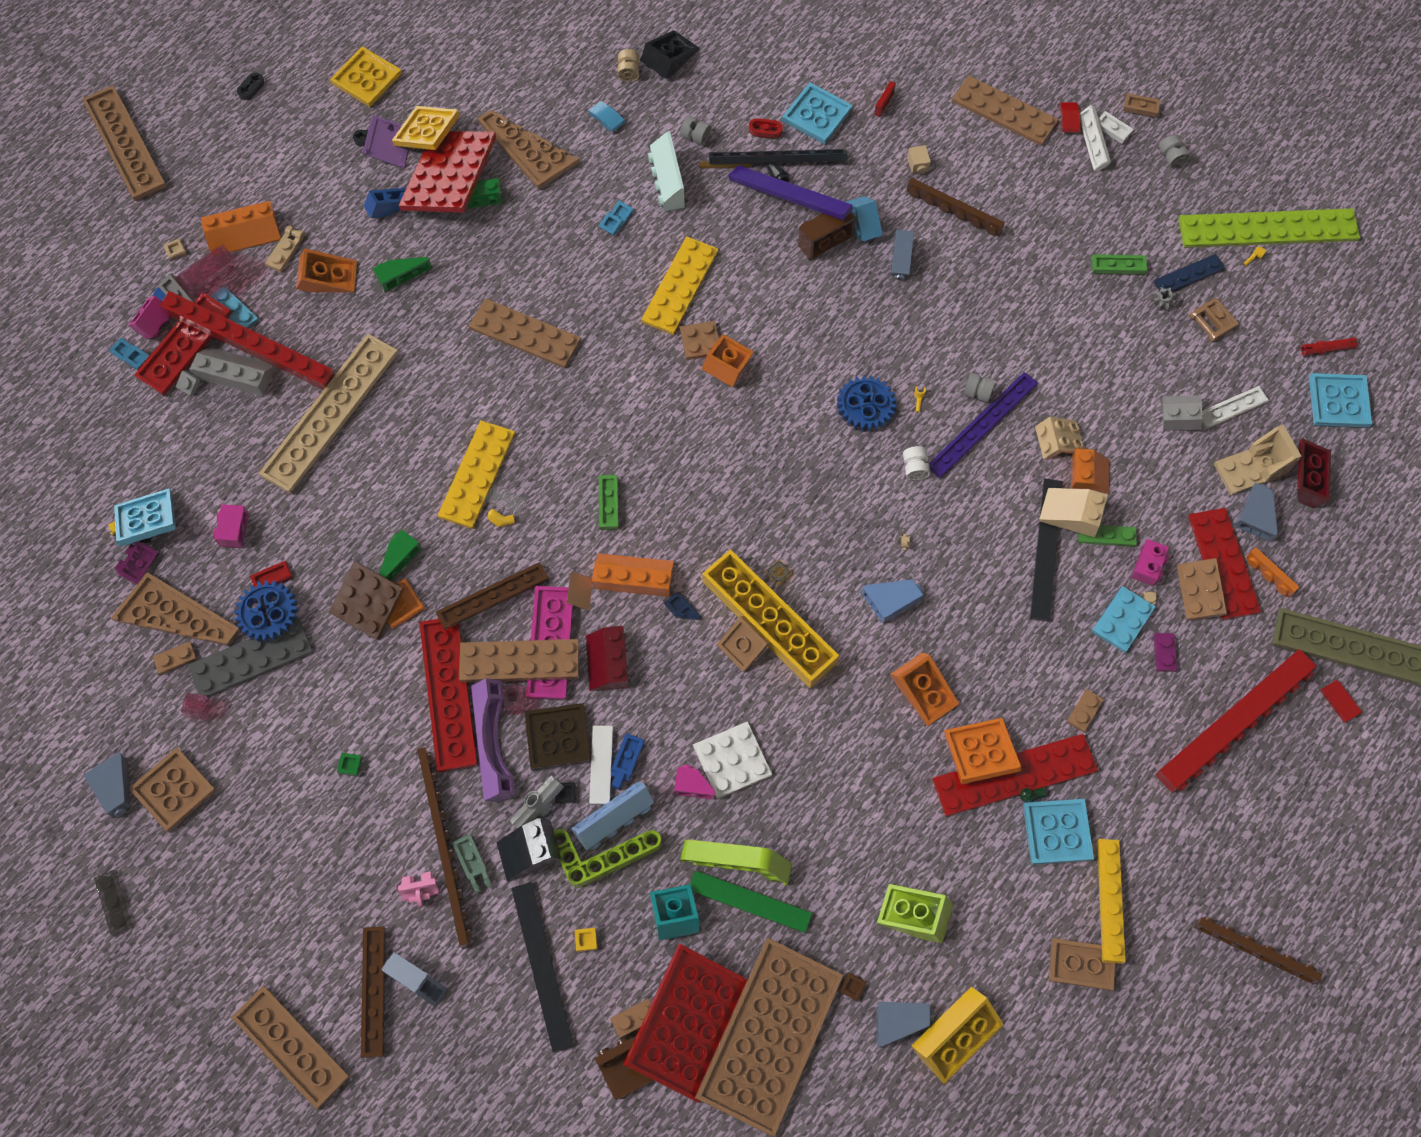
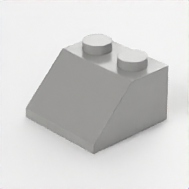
M1201 395L1162 397L1163 430H1202Z

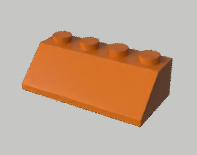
M270 201L201 217L203 232L212 257L281 240L275 211Z
M598 553L592 577L593 589L670 597L674 561Z

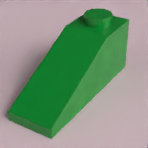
M428 257L387 260L384 263H379L372 269L383 290L387 292L431 269L432 266Z
M402 529L399 533H395L388 544L379 574L392 581L421 550L419 542Z

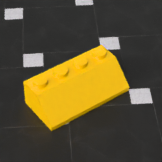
M970 987L911 1046L918 1057L945 1084L1004 1024L987 997L973 987Z

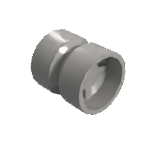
M688 115L681 126L680 136L688 140L693 139V142L703 146L705 142L702 141V138L708 139L710 136L711 124L704 121L699 122L697 118Z
M1179 135L1169 136L1159 146L1170 168H1175L1174 164L1184 165L1191 157Z
M970 373L963 395L972 398L977 396L978 400L988 403L995 380L987 377L982 380L978 374Z

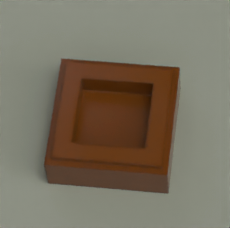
M848 972L839 992L858 1002L867 982Z

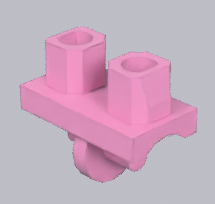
M432 872L423 873L421 875L422 881L415 882L412 876L403 877L401 885L398 886V892L401 894L402 901L409 900V903L417 902L418 907H423V900H428L430 896L438 895L439 887Z

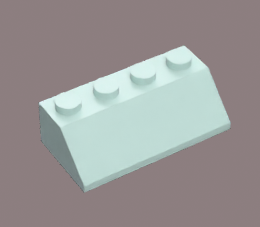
M668 131L650 145L651 153H648L649 163H653V167H651L652 176L657 179V181H654L656 192H660L658 196L659 206H663L664 211L685 208L684 186L671 133Z

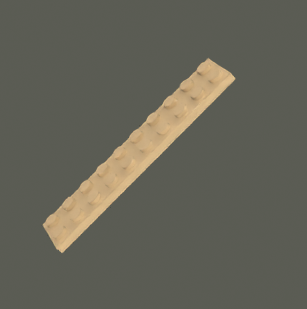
M367 334L259 472L260 477L291 494L398 355V350Z

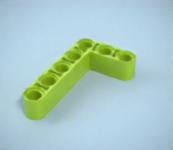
M563 829L554 831L556 839L560 836L566 838L565 843L558 844L562 858L560 863L569 883L575 888L583 887L660 849L662 843L660 834L655 830H649L581 863L568 833ZM651 837H655L658 840L653 846L647 844V840ZM632 846L639 848L638 853L634 855L630 854L628 850ZM566 855H573L574 860L571 863L564 862ZM611 856H620V861L615 864L609 861ZM594 864L602 866L601 870L596 873L591 871V867ZM575 873L583 874V878L578 882L572 880V876Z
M697 840L684 841L680 858L681 862L689 861L693 862V865L757 872L773 883L775 881L783 882V885H788L792 863L771 849Z

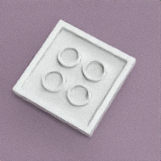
M748 721L693 744V748L710 786L715 791L717 800L772 776Z

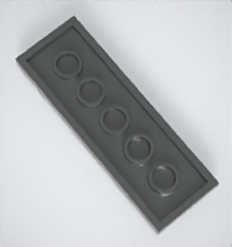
M300 619L292 620L291 622L294 626L288 625L289 633L283 631V637L281 638L279 635H276L275 641L269 637L267 643L262 638L260 642H257L254 637L252 640L247 639L188 664L200 699H206L312 654V648Z

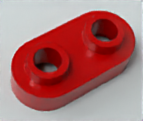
M755 118L749 122V132L757 137L778 138L782 135L783 126L777 120Z

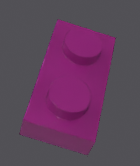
M1154 633L1156 672H1176L1177 661L1174 633Z

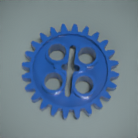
M863 375L862 380L856 376L855 382L849 379L848 385L843 384V389L839 390V395L837 396L838 414L842 415V421L848 419V426L853 423V429L860 426L861 431L864 430V427H867L868 432H870L871 427L878 430V425L884 427L885 422L889 423L890 417H894V411H896L897 406L895 405L897 401L894 398L895 392H890L891 386L885 387L886 381L879 383V377L874 381L872 375H870L869 379H866L865 375ZM865 413H869V414H871L872 416H866V415H864V414H865Z
M265 580L264 585H262L260 582H257L256 588L250 585V592L244 590L245 597H238L241 603H235L239 609L234 611L238 616L234 620L239 623L237 627L242 630L241 632L245 636L248 635L251 640L255 637V640L260 642L262 638L267 643L269 637L273 641L276 640V635L282 638L283 631L289 633L288 625L294 626L291 620L298 619L294 614L299 612V609L295 607L298 604L296 599H294L296 596L290 593L291 590L288 587L285 588L283 583L278 585L276 581H273L270 585L268 580ZM273 597H277L274 602H270ZM258 603L255 608H252L253 604ZM278 614H281L279 619L274 620ZM259 620H263L260 625L256 626Z

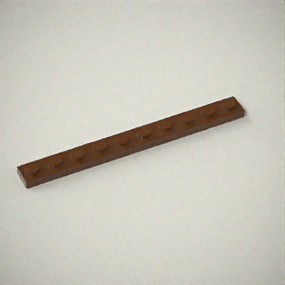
M423 747L417 749L459 946L464 949L470 947L469 941L473 940L470 928L466 929L465 921L468 920L466 908L461 906V900H464L462 889L457 888L456 881L459 880L457 868H453L452 865L455 855L453 848L449 849L447 841H451L449 830L444 828L443 822L447 821L444 809L440 810L439 803L442 802L440 790L436 791L435 784L438 783L436 771L432 772L431 765L434 764L432 753H428L426 748Z

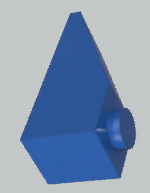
M406 188L369 191L364 207L370 218L387 217L400 211L399 204Z

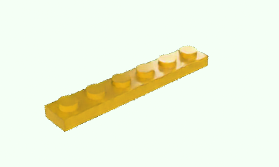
M1098 839L1102 962L1124 964L1125 943L1119 840Z

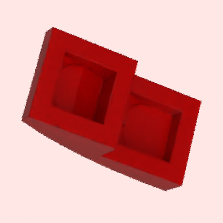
M1060 102L1062 132L1080 133L1078 103Z

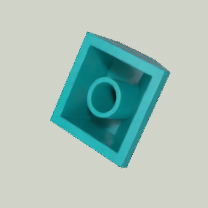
M690 884L650 892L659 941L700 933L699 917Z

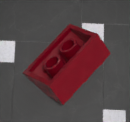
M1301 438L1299 439V452L1302 457L1298 461L1297 481L1298 502L1314 508L1330 501L1331 450Z
M624 626L603 627L586 635L589 691L629 688Z

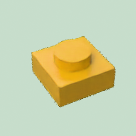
M596 928L574 930L576 952L598 950Z

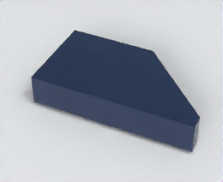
M679 591L664 602V605L676 618L701 619L700 614Z

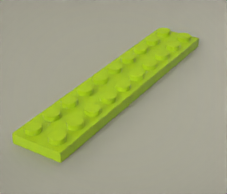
M1354 208L1179 215L1178 218L1183 248L1359 241L1360 239Z

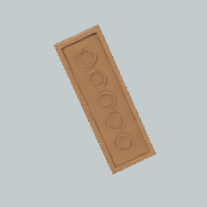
M969 75L952 98L953 103L1041 146L1058 122L1057 118Z
M486 298L468 326L470 330L564 369L581 341L579 336Z
M578 639L460 643L459 681L480 682L485 678L501 681L579 679Z
M262 986L231 1017L315 1109L318 1110L350 1078L342 1067L265 986Z

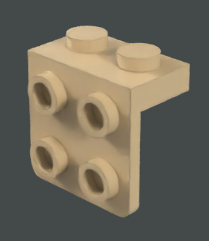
M1050 416L1035 426L1044 460L1052 459L1061 452L1073 454L1075 448L1084 449L1079 426L1074 420Z

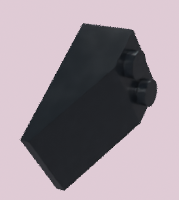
M672 30L645 43L640 61L646 67L651 68L659 76L666 79L672 76L699 47L675 30Z
M538 818L520 826L496 842L507 881L562 860L551 820Z

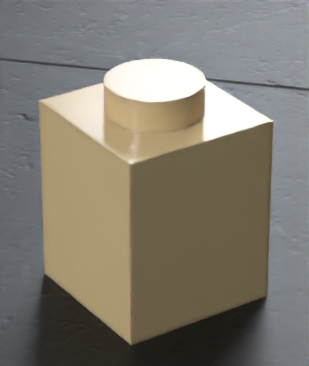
M926 145L909 148L907 159L912 174H925L929 171L931 163Z

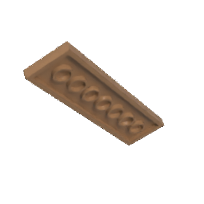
M114 85L82 98L134 201L166 188L164 180Z

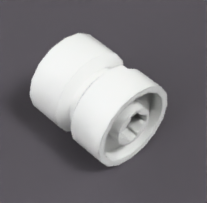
M916 446L904 450L903 458L906 465V478L908 480H916V478L920 480L929 477V463H926L928 461L927 449Z

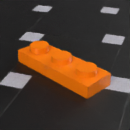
M1255 547L1247 555L1248 564L1254 569L1257 568L1266 581L1272 582L1280 594L1286 595L1289 598L1297 591L1299 586L1259 549Z

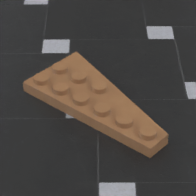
M493 110L477 118L478 123L486 132H495L497 136L495 142L537 189H540L580 163L578 157H572L562 148L554 147L551 142L531 131H525L522 126L509 122L507 118Z
M148 572L111 617L116 622L230 646L241 631L232 623Z

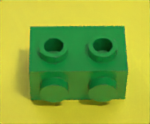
M495 178L479 180L467 207L473 208L502 204L499 179Z

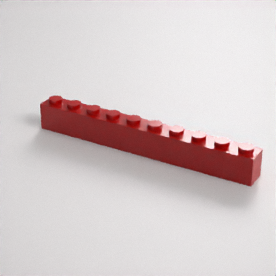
M168 291L160 304L165 314L323 390L335 376L331 368L171 291Z
M1298 649L1155 774L1156 777L1172 793L1176 789L1179 792L1189 784L1187 780L1190 777L1195 779L1203 772L1200 769L1205 764L1209 767L1217 760L1215 757L1217 753L1224 754L1231 747L1229 743L1233 739L1235 742L1240 740L1245 735L1243 731L1247 727L1251 730L1259 723L1257 718L1261 715L1265 718L1273 711L1271 708L1273 704L1280 705L1287 698L1285 694L1288 691L1291 694L1300 687L1298 682L1302 679L1306 682L1313 676L1312 670L1316 665Z

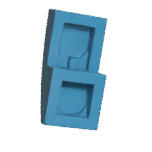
M602 101L588 110L593 118L601 121L602 126L612 132L625 123V120L615 110Z
M618 201L611 213L608 212L599 228L614 236L632 215L634 209Z
M122 337L109 349L111 354L136 370L149 357L148 354L137 346L131 345Z

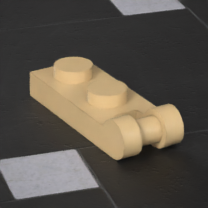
M288 225L284 235L265 262V265L282 272L306 236V233L302 230L297 231L294 227Z

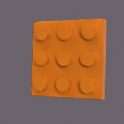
M1003 718L944 730V735L961 784L1021 771L1019 760Z

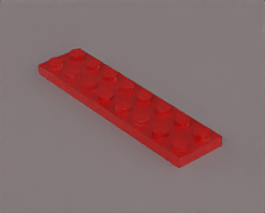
M439 619L419 622L437 772L441 773L478 766L467 682L459 681L460 643H462L460 623L444 630Z
M1084 734L1016 753L1021 766L1020 772L961 784L957 771L932 778L945 817L1021 795L1020 792L1024 788H1029L1030 790L1045 788L1096 773L1098 769Z

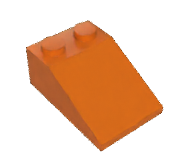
M304 248L299 257L296 289L306 292L354 293L357 260Z
M920 653L890 674L900 691L927 726L959 705V702L929 654Z

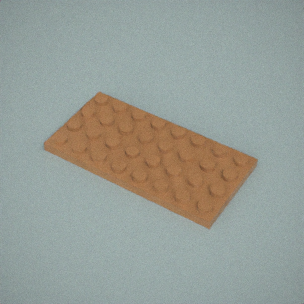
M767 937L695 1099L771 1137H775L843 975Z

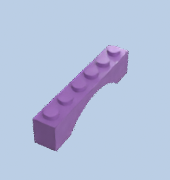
M485 678L471 686L484 801L500 802L515 795L513 775L503 762L498 743V720L504 700L501 680Z

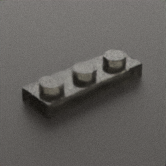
M112 870L95 877V884L110 935L114 936L133 928L116 871Z

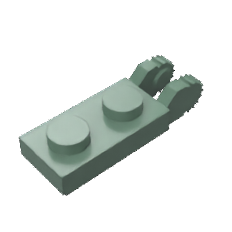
M471 834L452 842L467 879L471 881L476 894L481 893V888L475 880L480 875L483 876L484 883L488 888L493 887L487 875L488 871Z

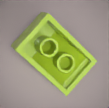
M889 884L877 923L923 940L942 944L954 904L946 895Z

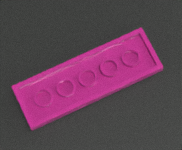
M535 586L531 641L571 639L573 605L566 603L569 587ZM568 679L527 680L526 698L566 700Z

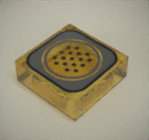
M778 560L765 571V574L779 586L792 575V571L781 560Z

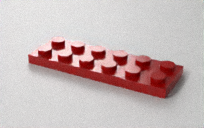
M204 292L194 302L227 319L232 314L230 309ZM178 321L134 376L165 396L179 379L181 372L189 367L194 361L196 354L203 350L212 339V336Z
M1226 508L1189 514L1188 518L1202 560L1217 559L1227 615L1221 616L1222 621L1260 614L1261 610Z

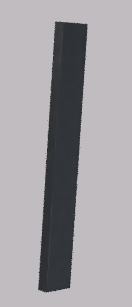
M845 149L710 152L709 164L847 161L848 155Z
M1044 478L1040 515L1048 488H1062L1063 481ZM1040 521L1029 619L1049 622L1059 527Z
M529 882L512 887L511 890L552 1052L574 1047L532 883Z

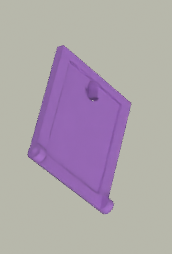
M372 115L362 154L404 168L409 147L394 146L392 139L402 125Z

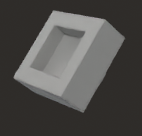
M182 371L176 388L188 395H194L201 379L188 371Z

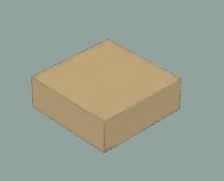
M180 238L163 245L170 261L187 254Z

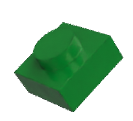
M342 752L337 773L358 777L363 757Z

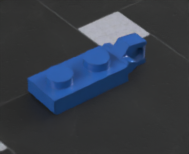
M625 734L612 766L611 776L615 777L612 783L613 789L620 791L623 781L628 782L629 778H631L645 743L644 739Z

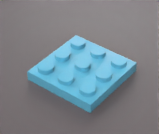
M809 82L782 116V121L826 144L851 112L853 105Z
M1310 374L1309 385L1314 426L1370 428L1372 418L1366 375Z
M170 488L114 505L116 542L119 547L176 529L173 496Z
M1085 799L1029 802L1023 804L1031 865L1094 860Z

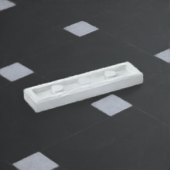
M1090 105L1079 113L1080 124L1094 171H1100L1109 165L1111 161L1095 106Z
M1257 386L1203 410L1202 427L1204 430L1266 404L1269 400L1260 386Z
M593 726L590 805H605L610 801L613 726Z

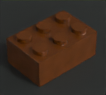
M850 212L844 220L820 213L816 218L805 221L799 226L798 246L806 257L811 260L854 236L856 217Z

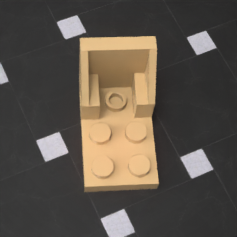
M1283 424L1255 441L1249 450L1215 461L1214 466L1230 495H1234L1251 489L1255 483L1264 484L1287 475L1302 456Z

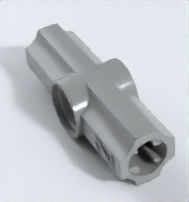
M551 775L537 791H531L525 796L524 805L510 819V822L516 828H519L533 821L537 816H544L550 809V802L564 786Z

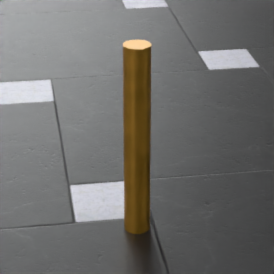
M699 161V168H736L738 165L751 168V163L709 164V161Z

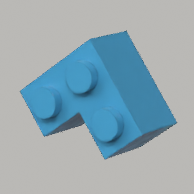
M862 196L846 201V203L853 205L851 212L856 217L854 229L856 238L858 237L859 240L866 241L883 235L875 200Z

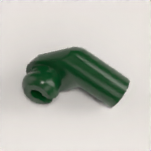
M1044 787L1035 790L1024 788L1020 792V798L1025 803L1046 797Z

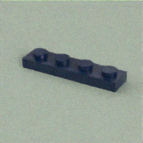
M1214 254L1154 280V284L1159 291L1163 287L1164 289L1171 288V291L1174 292L1223 271L1225 266L1218 256Z

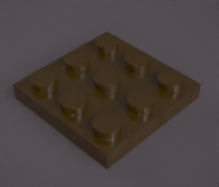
M584 703L524 711L531 771L591 762Z

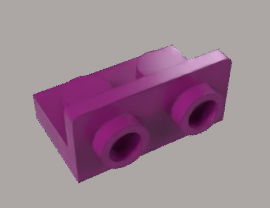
M139 541L135 545L130 544L125 552L128 556L124 561L120 560L115 567L117 577L121 576L135 585L140 582L158 554L157 551Z

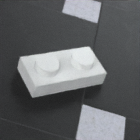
M1106 111L1098 118L1102 132L1121 144L1133 132L1131 127Z

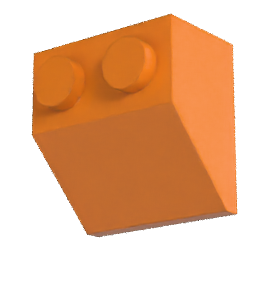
M722 334L707 354L701 370L733 387L743 373L754 351Z
M1075 448L1071 457V489H1090L1109 494V459L1096 450Z

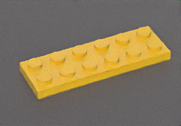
M686 236L645 311L641 322L674 335L715 259L718 248Z
M480 420L437 515L438 518L471 529L474 528L514 438L515 431Z

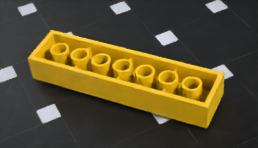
M731 549L702 573V582L738 618L744 616L770 642L767 647L809 688L816 684L838 663L839 655Z

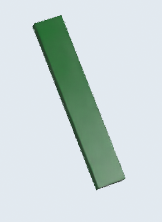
M698 871L694 872L690 883L692 893L806 933L812 915L809 911Z

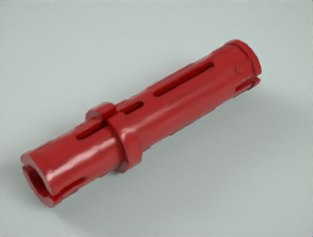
M1356 337L1325 342L1320 340L1316 343L1302 344L1301 351L1305 350V352L1301 354L1303 356L1311 354L1323 355L1325 352L1356 349L1358 342H1353L1357 341Z

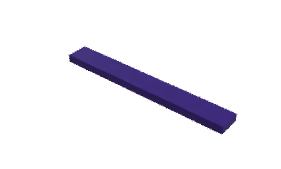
M740 165L728 175L730 181L844 220L853 210L852 204Z
M1023 372L929 463L930 471L941 479L1038 385V382Z

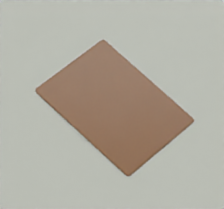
M571 572L566 603L590 610L592 578Z

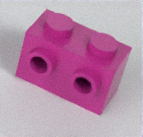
M152 296L145 301L128 326L143 338H155L160 332L159 328L162 323L165 324L171 316L165 314L160 307L162 301L156 296Z
M221 504V509L217 513V528L213 532V537L220 547L243 548L249 512L245 506Z
M1146 539L1131 578L1154 586L1156 581L1160 582L1164 573L1161 570L1162 565H1166L1169 559V554H1167L1169 547Z

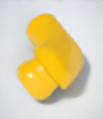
M491 509L488 512L489 521L497 527L515 524L513 515L502 516L495 509Z

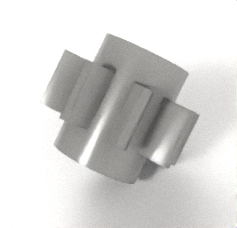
M1161 287L1160 292L1154 293L1155 299L1153 304H1157L1159 310L1161 308L1168 310L1169 305L1174 306L1176 293H1172L1171 288L1164 289Z

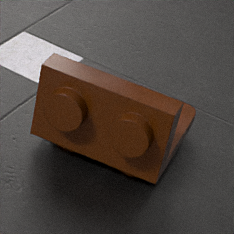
M623 1038L617 1042L618 1046L609 1049V1047L599 1051L597 1053L598 1056L594 1058L615 1100H620L652 1082V1079L623 1065L633 1045L634 1038Z

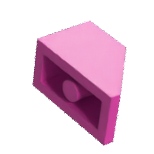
M690 765L677 767L675 795L715 800L714 789L698 769H694Z

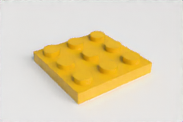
M362 46L330 79V82L363 104L371 107L401 76L402 72L398 67Z
M416 106L394 136L392 142L394 146L436 150L459 118L460 113L456 109Z

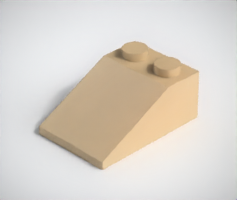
M1048 488L1039 521L1095 537L1100 526L1108 495L1090 489Z

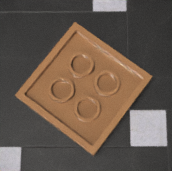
M177 747L129 788L168 833L216 792L215 788Z

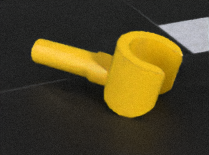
M1260 246L1256 247L1253 254L1243 264L1247 266L1255 257L1262 259L1266 249Z
M916 386L914 396L917 398L916 412H920L926 388L924 387L923 392H919L917 390L918 386Z

